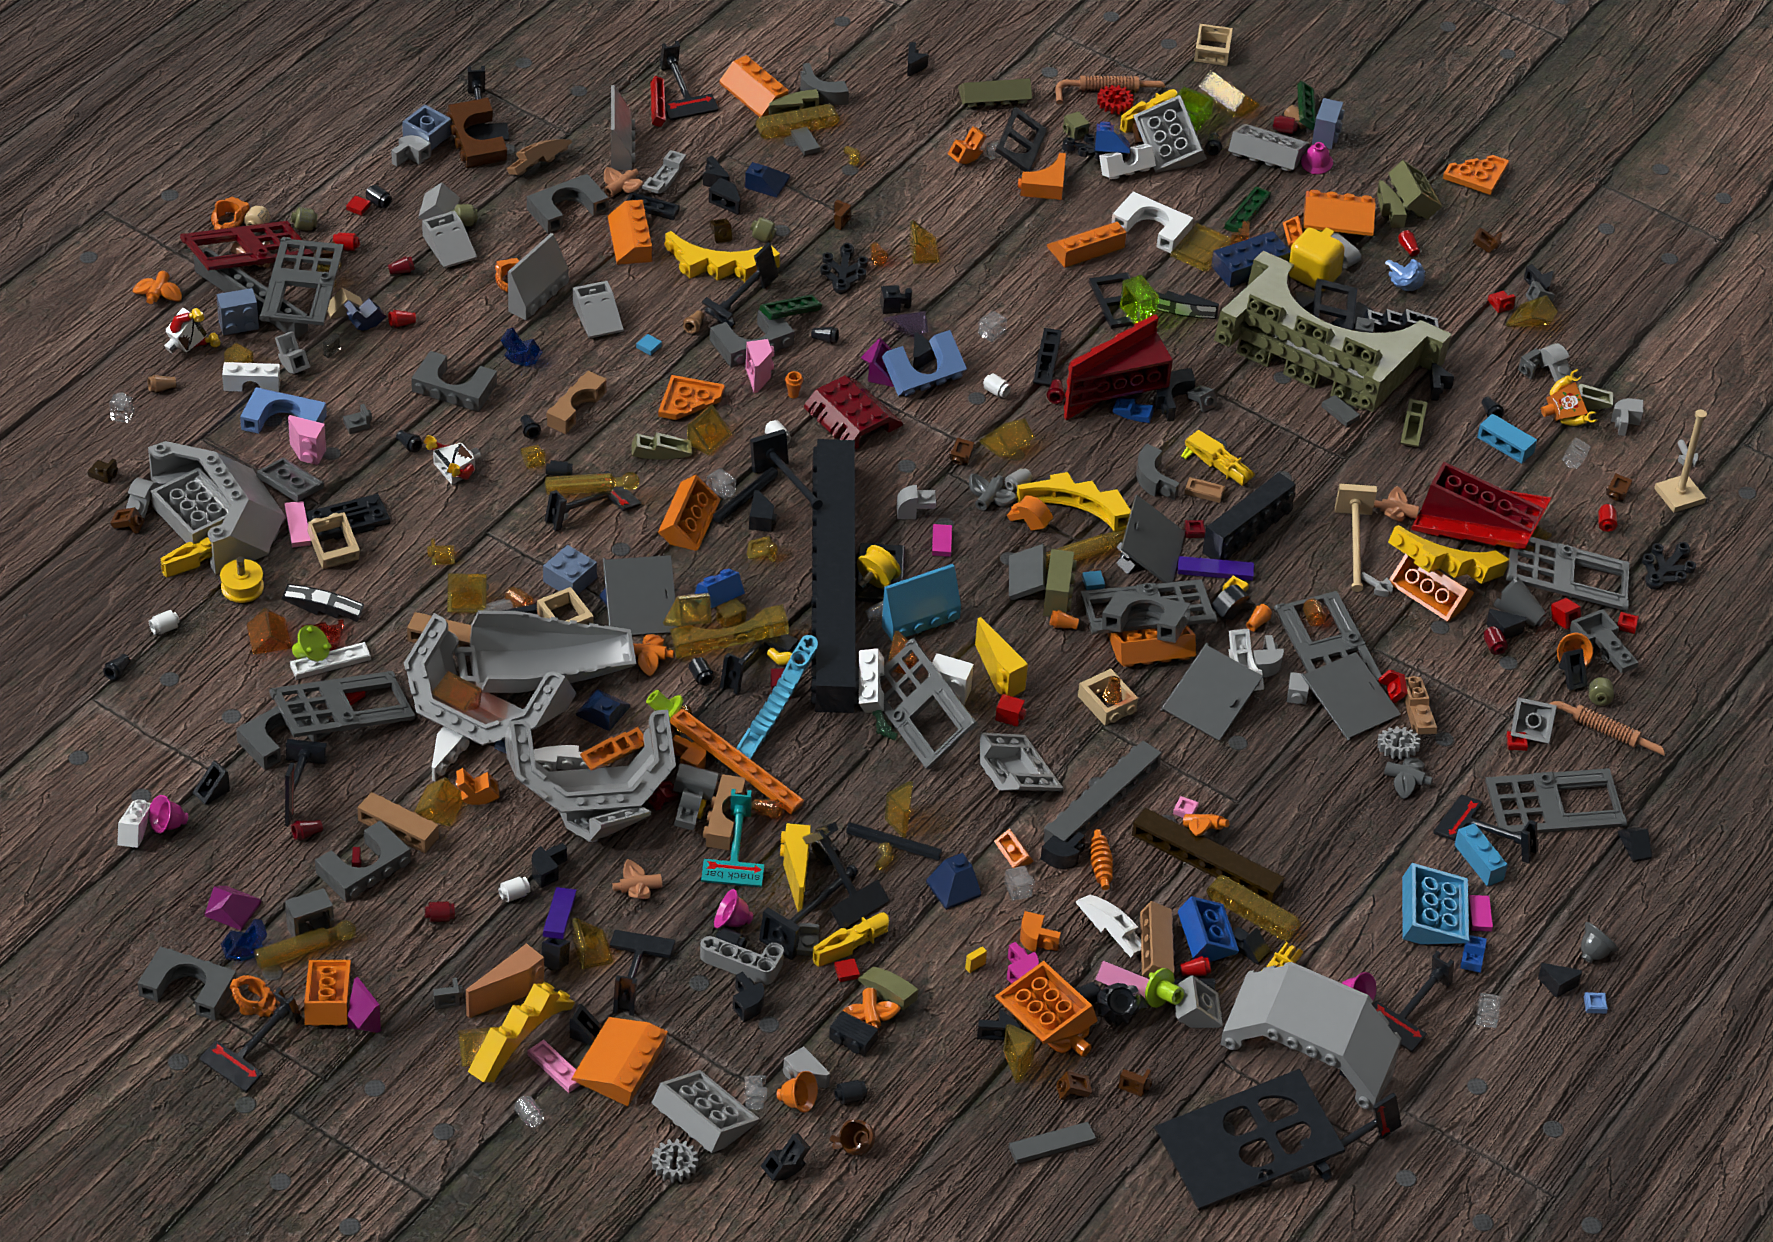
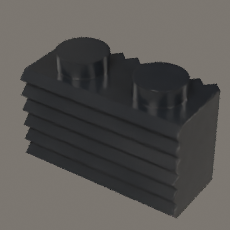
M842 1011L830 1026L829 1038L835 1044L844 1045L853 1053L865 1056L878 1040L879 1029Z

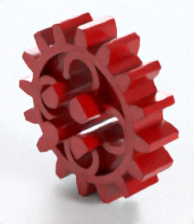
M1111 85V88L1105 86L1097 94V105H1100V109L1105 108L1104 112L1111 111V114L1114 112L1120 114L1121 111L1126 113V109L1130 110L1131 106H1133L1134 95L1131 94L1130 90L1126 91V87L1120 88V85L1117 87Z

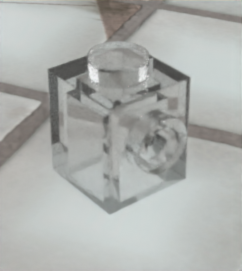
M995 311L990 312L980 319L978 334L990 342L995 341L1006 332L1007 319Z
M1021 866L1007 869L1004 883L1012 901L1032 897V888L1035 887L1033 877L1029 876L1026 867Z

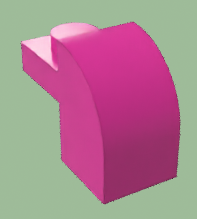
M1016 942L1010 944L1008 959L1012 964L1008 966L1007 980L1012 984L1037 966L1039 963L1037 954L1033 952L1028 955L1026 950L1021 948Z

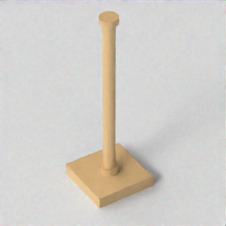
M1701 409L1695 413L1696 420L1681 476L1655 484L1654 489L1673 512L1691 508L1706 501L1704 494L1689 477L1702 423L1707 416L1706 411Z
M1339 484L1335 513L1352 514V590L1360 592L1363 590L1360 558V514L1372 515L1377 486Z

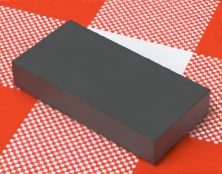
M807 126L791 130V136L804 156L820 152V146Z
M1336 395L1322 402L1321 407L1346 427L1360 418V414Z

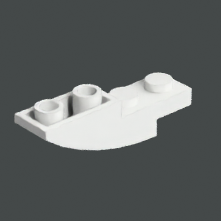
M559 745L534 749L535 761L549 772L557 771V769H589L580 756L582 752H579V746Z
M1088 895L1076 901L1077 905L1093 922L1095 927L1100 932L1108 930L1130 958L1141 953V939L1135 933L1138 926L1123 911L1108 901L1093 895Z

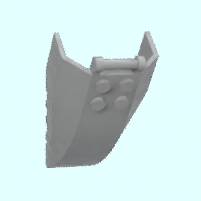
M478 610L471 624L469 647H458L454 650L455 657L458 659L459 685L461 687L475 685L481 693H521L534 691L543 677L552 671L564 675L569 683H574L636 665L631 629L606 625L599 626L593 623L589 625L580 624L575 620L568 622L558 620L556 617L549 619L539 617L538 614L519 611ZM465 656H470L473 676H468Z

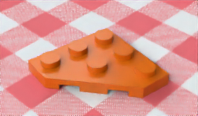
M1491 155L1483 160L1478 158L1465 160V163L1458 165L1456 162L1450 163L1443 174V179L1491 195L1507 169L1509 160Z
M671 375L658 411V417L677 420L721 402L725 385Z

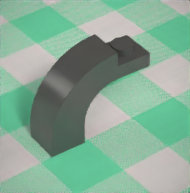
M810 63L803 64V71H800L801 91L817 89L820 104L831 106L848 104L849 90L845 81H822L814 75Z
M1146 443L1139 453L1136 477L1140 486L1154 497L1160 493L1175 500L1178 496L1180 483L1157 471L1158 466L1161 464L1162 450Z

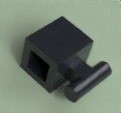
M899 285L881 286L880 305L883 314L900 313L901 304H904V307L907 309L911 308V288L905 289V294H901Z

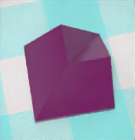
M881 338L864 353L861 359L869 366L868 382L894 387L882 359V356L892 349Z
M226 885L214 886L205 917L242 930L262 900Z
M357 977L353 982L349 1004L348 1028L378 1033L381 1031L380 1005Z

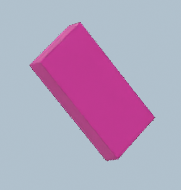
M933 524L932 555L951 557L952 525Z
M1469 895L1471 930L1492 932L1493 924L1489 896Z

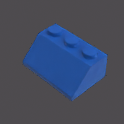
M1191 896L1178 910L1194 959L1203 956V958L1208 957L1209 962L1239 952L1223 904Z

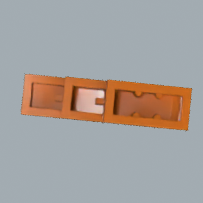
M636 727L627 733L623 732L614 738L606 739L582 752L580 756L591 771L601 768L644 747L643 733Z

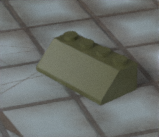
M1031 78L968 82L958 86L962 104H967L968 107H978V104L984 103V106H994L996 102H1001V105H1010L1011 101H1017V104L1028 103L1027 100L1032 99Z

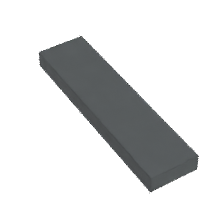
M1085 1122L1009 1143V1150L1016 1164L1095 1143L1096 1137L1089 1123Z

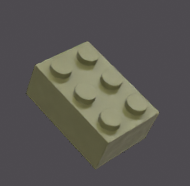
M1402 160L1388 173L1391 178V184L1398 190L1396 192L1397 195L1404 201V207L1409 211H1414L1418 217L1422 216L1428 220L1442 207L1425 174L1408 162Z
M1051 549L1043 616L1051 617L1053 610H1060L1064 613L1071 611L1072 600H1068V598H1072L1073 586H1070V584L1074 585L1075 573H1072V571H1076L1077 560L1073 559L1074 552Z

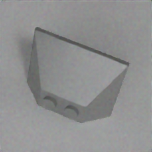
M981 733L980 764L998 790H1063L1062 785L1025 735Z
M641 806L560 813L568 830L589 842H595L599 838L607 837L650 816L651 811Z

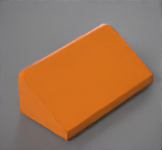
M1299 216L1283 222L1288 245L1291 247L1305 231L1304 225Z
M1010 829L994 840L1014 870L1034 862L1020 840Z

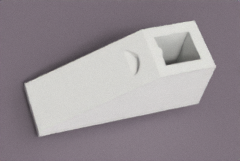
M443 727L437 733L432 763V781L435 782L440 776L444 775L449 765L454 763L458 755L468 748V738L446 727Z
M145 800L132 801L118 823L119 846L138 848L146 830L151 803Z

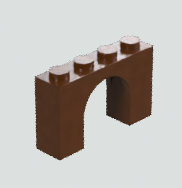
M489 98L448 105L446 116L451 118L452 136L455 135L456 148L460 149V159L462 162H465L466 168L507 160V147L503 136L478 140L470 137L465 132L472 125L492 122L493 109Z

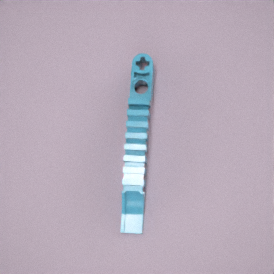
M806 635L800 640L781 678L778 679L777 685L773 688L772 694L769 695L767 702L763 705V709L761 708L759 714L752 721L750 728H748L736 749L749 759L753 757L757 749L762 745V742L765 741L767 734L771 731V727L774 726L776 719L779 718L785 704L788 703L802 675L815 656L818 641L814 636ZM796 660H800V661H802L803 663H802V664H797L795 661H796Z

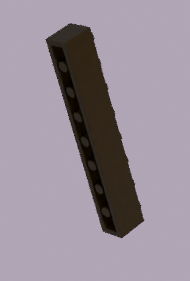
M1144 808L1133 822L1132 836L1270 906L1283 891L1285 877L1201 835L1195 836L1190 829L1159 815L1155 811Z

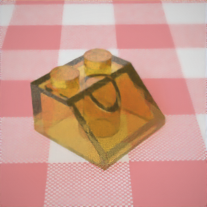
M1023 418L1004 423L979 441L998 457L1005 455L1011 457L1017 453L1016 450L1018 448H1025L1030 444L1029 441L1035 437L1026 419Z

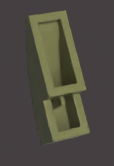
M817 89L795 92L770 102L769 119L803 116V112L818 111L819 95Z
M1379 180L1377 197L1381 216L1389 217L1391 228H1404L1407 214L1402 201L1390 186L1384 181Z
M1578 384L1577 387L1586 410L1604 409L1613 406V392Z
M1409 399L1400 444L1419 447L1427 402Z
M657 432L654 437L636 433L632 441L633 457L677 459L689 457L692 454L690 440Z
M872 967L858 978V981L867 988L876 989L877 996L883 1001L896 1003L901 1007V1010H905L918 999V989L890 971Z

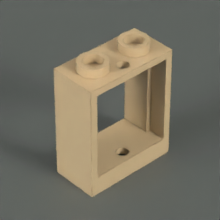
M1200 24L1194 62L1227 66L1233 28ZM1201 41L1226 43V48L1201 45Z
M345 512L333 513L328 517L315 518L308 522L307 532L322 570L359 559L360 549ZM341 527L348 547L324 553L316 533Z
M571 587L537 600V614L539 617L549 619L555 617L551 610L570 603L579 616L567 620L568 622L575 620L580 624L589 625L593 623L592 613Z
M1112 669L1079 683L1078 697L1104 726L1114 723L1127 715H1131L1137 710L1138 697ZM1112 688L1123 701L1107 708L1096 695Z

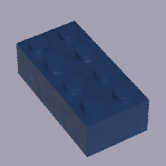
M1271 231L1214 250L1211 267L1230 288L1249 281L1253 261L1262 251L1288 262L1291 251Z

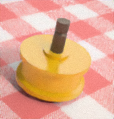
M871 545L866 551L867 554L860 556L856 561L857 568L863 576V579L857 584L860 590H863L868 583L879 589H884L885 586L891 585L892 579L898 578L901 574V569L896 559L888 551L877 545Z
M238 557L236 560L227 563L220 572L221 591L230 601L237 603L250 602L257 599L264 590L262 568L252 560Z

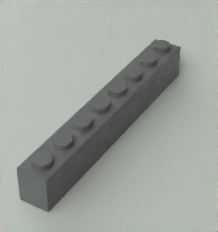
M209 248L202 250L207 258L219 256ZM194 255L195 272L225 293L252 288L257 301L258 315L261 314L268 290L267 287L237 267L208 271L196 255ZM283 299L280 313L307 316L306 313ZM270 320L271 324L283 332H294L296 339L308 331V324Z
M1142 741L1137 746H1133L1130 753L1125 757H1121L1114 767H1110L1102 778H1098L1090 789H1086L1080 798L1072 801L1064 812L1061 811L1052 823L1049 822L1045 826L1044 842L1046 843L1055 835L1067 843L1078 832L1085 834L1160 766L1162 752L1145 741Z

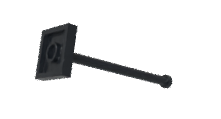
M784 429L750 439L752 471L755 474L766 471L770 467H779L809 500L814 510H819L822 507L823 502L816 498L786 465L789 464L787 432Z
M849 865L846 868L849 878L855 877L858 874V870L854 865ZM840 876L790 920L771 908H766L763 911L759 941L767 946L771 943L782 945L784 956L793 960L797 955L801 927L797 924L843 885Z

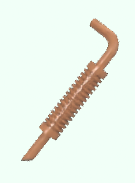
M1080 75L1079 80L1065 79L1057 83L1055 87L1056 103H1063L1062 89L1067 86H1079L1080 91H1085V89L1086 91H1092V89L1093 91L1095 89L1099 91L1104 89L1105 86L1111 88V85L1114 87L1120 85V88L1126 87V91H1139V87L1164 88L1165 84L1162 81L1139 80V76H1133V78L1132 76L1130 78L1129 76H1123V78L1122 76L1120 78L1119 76H1113V78L1110 76L1109 78V76L1089 77Z
M1562 701L1548 703L1557 705L1556 709L1572 714V720L1583 723L1587 727L1590 726L1594 730L1597 729L1598 732L1605 735L1608 734L1609 737H1615L1618 741L1622 740L1623 743L1629 744V746L1634 748L1639 744L1665 756L1663 747L1642 738V732L1631 729L1627 725L1624 726L1622 723L1620 725V722L1613 721L1609 717L1606 718L1605 715H1599L1598 712L1596 713V711L1585 708V706L1580 704L1575 708Z

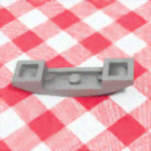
M670 150L663 159L662 167L653 178L649 177L646 180L642 189L655 193H662L667 190L680 172L686 155Z

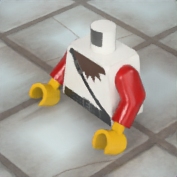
M182 308L173 317L172 322L166 329L170 340L164 347L170 353H173L177 348L188 352L196 346L207 345L209 342L212 347H218L221 343L216 333H211L209 337H206L208 334L200 324L204 320L203 312H200L198 308H194L191 313Z
M428 435L424 440V444H427L426 448L433 450L434 465L451 485L462 479H469L475 471V460L481 457L478 448L468 451L462 443L443 445L438 443L436 438Z

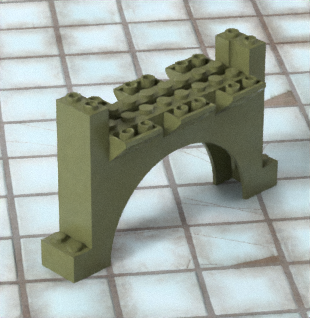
M1262 251L1253 261L1248 286L1220 311L1214 341L1228 347L1232 346L1239 339L1236 353L1266 367L1269 366L1274 355L1287 359L1283 374L1310 387L1315 388L1322 376L1334 381L1330 396L1336 395L1342 401L1361 410L1365 408L1373 412L1419 365L1431 370L1432 363L1442 366L1452 334L1422 320L1403 330L1387 333L1359 332L1327 323L1303 309L1290 294L1287 276L1293 269L1294 264Z

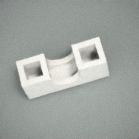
M1142 144L1130 147L1131 157L1125 163L1122 154L1118 152L1099 155L1102 175L1109 177V179H1117L1119 175L1135 174L1134 171L1150 170V167L1156 166L1153 146Z
M224 362L222 373L224 391H242L243 383L253 381L259 384L262 389L279 392L281 381L280 365Z
M878 648L859 651V705L865 713L884 711V692L880 685V676H884V657Z

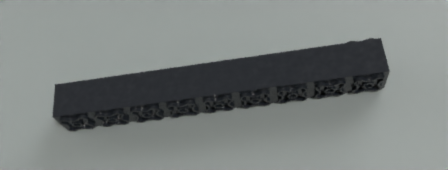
M817 439V446H813L812 494L819 498L823 505L819 510L812 508L811 635L817 639L818 646L815 656L811 660V704H815V712L854 713V705H858L859 666H855V440Z

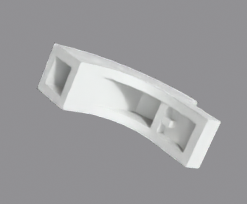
M1249 629L1229 631V657L1263 676L1262 670L1256 667L1253 660ZM1263 678L1255 690L1264 689Z

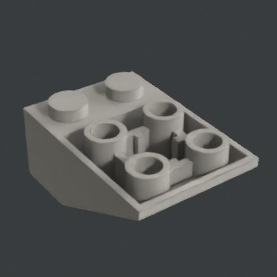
M455 211L422 220L423 238L444 269L477 259L465 227Z
M608 281L573 287V305L589 338L624 331Z

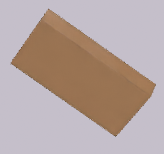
M1189 477L1184 494L1220 503L1225 486Z

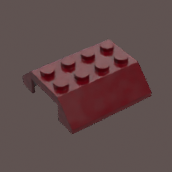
M846 375L816 389L804 404V409L812 417L818 416L817 421L835 439L840 437V440H855V449L859 448L860 436L880 426L888 433L903 426V422L859 381Z

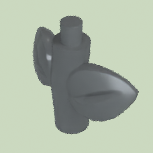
M972 473L970 475L969 486L971 491L979 497L975 502L979 510H986L992 502L1000 507L1008 506L1018 496L1009 490L1001 489L1003 486L1002 481L1004 480L1001 475L992 478L990 483L978 474Z
M1415 757L1405 758L1403 765L1387 762L1384 775L1396 777L1393 781L1394 787L1402 799L1407 798L1414 791L1416 784L1421 786L1424 783L1431 785L1433 777L1426 776V772L1422 771L1425 767L1423 761Z

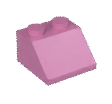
M768 339L746 343V371L754 393H758L771 378V370H774L772 360L774 348L770 346Z
M289 415L291 447L300 461L318 465L326 452L325 424Z

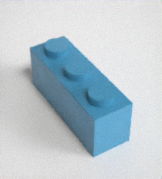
M1491 414L1479 426L1477 438L1521 464L1535 452L1537 439L1494 414Z
M1474 823L1458 829L1455 847L1488 887L1503 881L1508 864Z

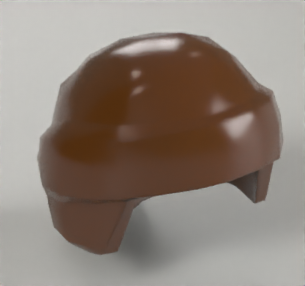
M852 1119L845 1122L839 1137L831 1135L829 1140L833 1143V1150L840 1148L852 1155H862L873 1147L875 1133L870 1124L862 1120Z

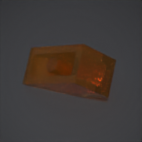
M896 630L892 641L888 663L906 646L905 644L908 642V640L899 631ZM914 652L904 660L910 669L917 663V656H914ZM900 665L892 671L906 674Z

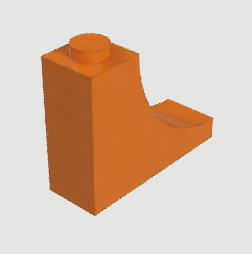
M1059 153L1057 160L1043 170L1023 172L1022 179H1018V189H1021L1020 196L1062 200L1066 153Z

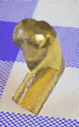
M846 146L844 153L850 155L849 159L851 160L848 161L849 164H859L860 151Z
M887 842L881 843L878 846L882 857L875 865L879 870H883L894 858L892 846Z

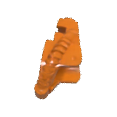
M233 196L217 201L211 215L214 230L239 227L244 221L245 214L250 210L249 204ZM225 212L235 213L233 221L223 225L219 224L218 218L225 215Z
M518 258L496 261V283L500 289L507 293L508 284L503 281V277L508 275V271L520 261Z
M243 975L233 979L231 982L232 996L236 1004H239L240 1013L243 1015L256 1014L260 1017H270L271 1013L274 1014L273 1012L276 1009L275 1003L277 1004L275 996L260 978ZM245 984L249 985L248 990L257 994L261 1001L245 999L240 994L238 987Z

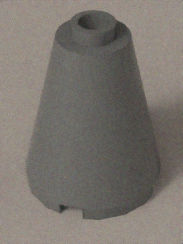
M1519 577L1513 579L1501 592V600L1497 598L1494 603V607L1500 611L1527 617L1526 624L1534 628L1537 626L1541 627L1547 620L1545 617L1547 612Z

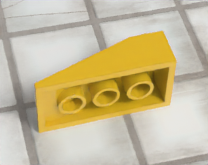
M979 617L977 619L975 646L996 691L999 694L1012 697L1023 692L1026 687L1028 663Z
M787 823L786 831L781 833V843L784 844H781L780 856L784 857V869L797 912L803 909L810 843L806 844L802 837L810 834L811 825Z

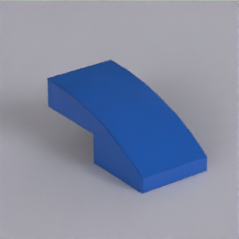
M1117 398L1113 407V413L1121 417L1150 423L1154 412L1153 405L1135 404V399Z
M1469 935V941L1464 946L1461 969L1481 973L1486 938Z

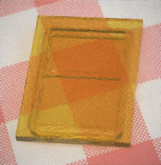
M1196 223L1173 249L1170 256L1207 272L1212 264L1213 251L1229 246L1233 242V238Z

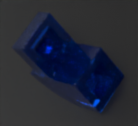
M514 328L507 329L500 340L507 350L504 356L514 364L521 366L536 364L543 353L534 339L522 341Z
M254 919L245 932L230 930L221 943L225 958L234 961H244L259 956L264 951L262 942L267 937L263 921Z

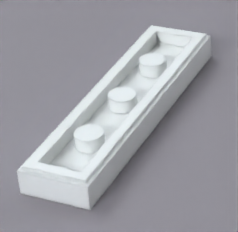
M365 642L329 651L328 657L323 661L315 662L307 657L290 661V667L297 680L371 660V655Z

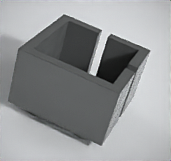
M324 888L285 901L287 928L296 945L313 939V935L306 923L307 921L310 922L317 938L335 932L333 905Z

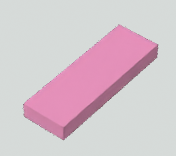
M304 502L284 503L292 548L311 545V539L307 532L308 523Z
M1102 961L1095 979L1106 985L1124 983L1128 986H1137L1144 998L1145 989L1149 981L1148 978Z
M544 1039L527 1050V1055L568 1093L581 1085L571 1080L576 1069Z

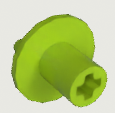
M305 625L299 630L298 642L293 645L292 652L297 659L307 657L312 661L319 662L328 657L331 644L328 643L327 637L318 627Z
M655 690L647 698L646 703L655 711L668 710L670 720L672 716L681 710L683 697L677 695L669 700L659 690Z
M1161 968L1155 973L1151 972L1149 974L1150 979L1145 989V999L1149 1006L1157 1008L1166 1001L1177 1005L1182 1001L1184 989L1174 984V975L1170 969Z

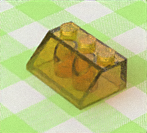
M1211 70L1199 85V88L1203 90V95L1209 99L1211 97L1215 98L1214 102L1220 107L1225 105L1227 107L1226 111L1233 116L1238 114L1242 117L1260 105Z

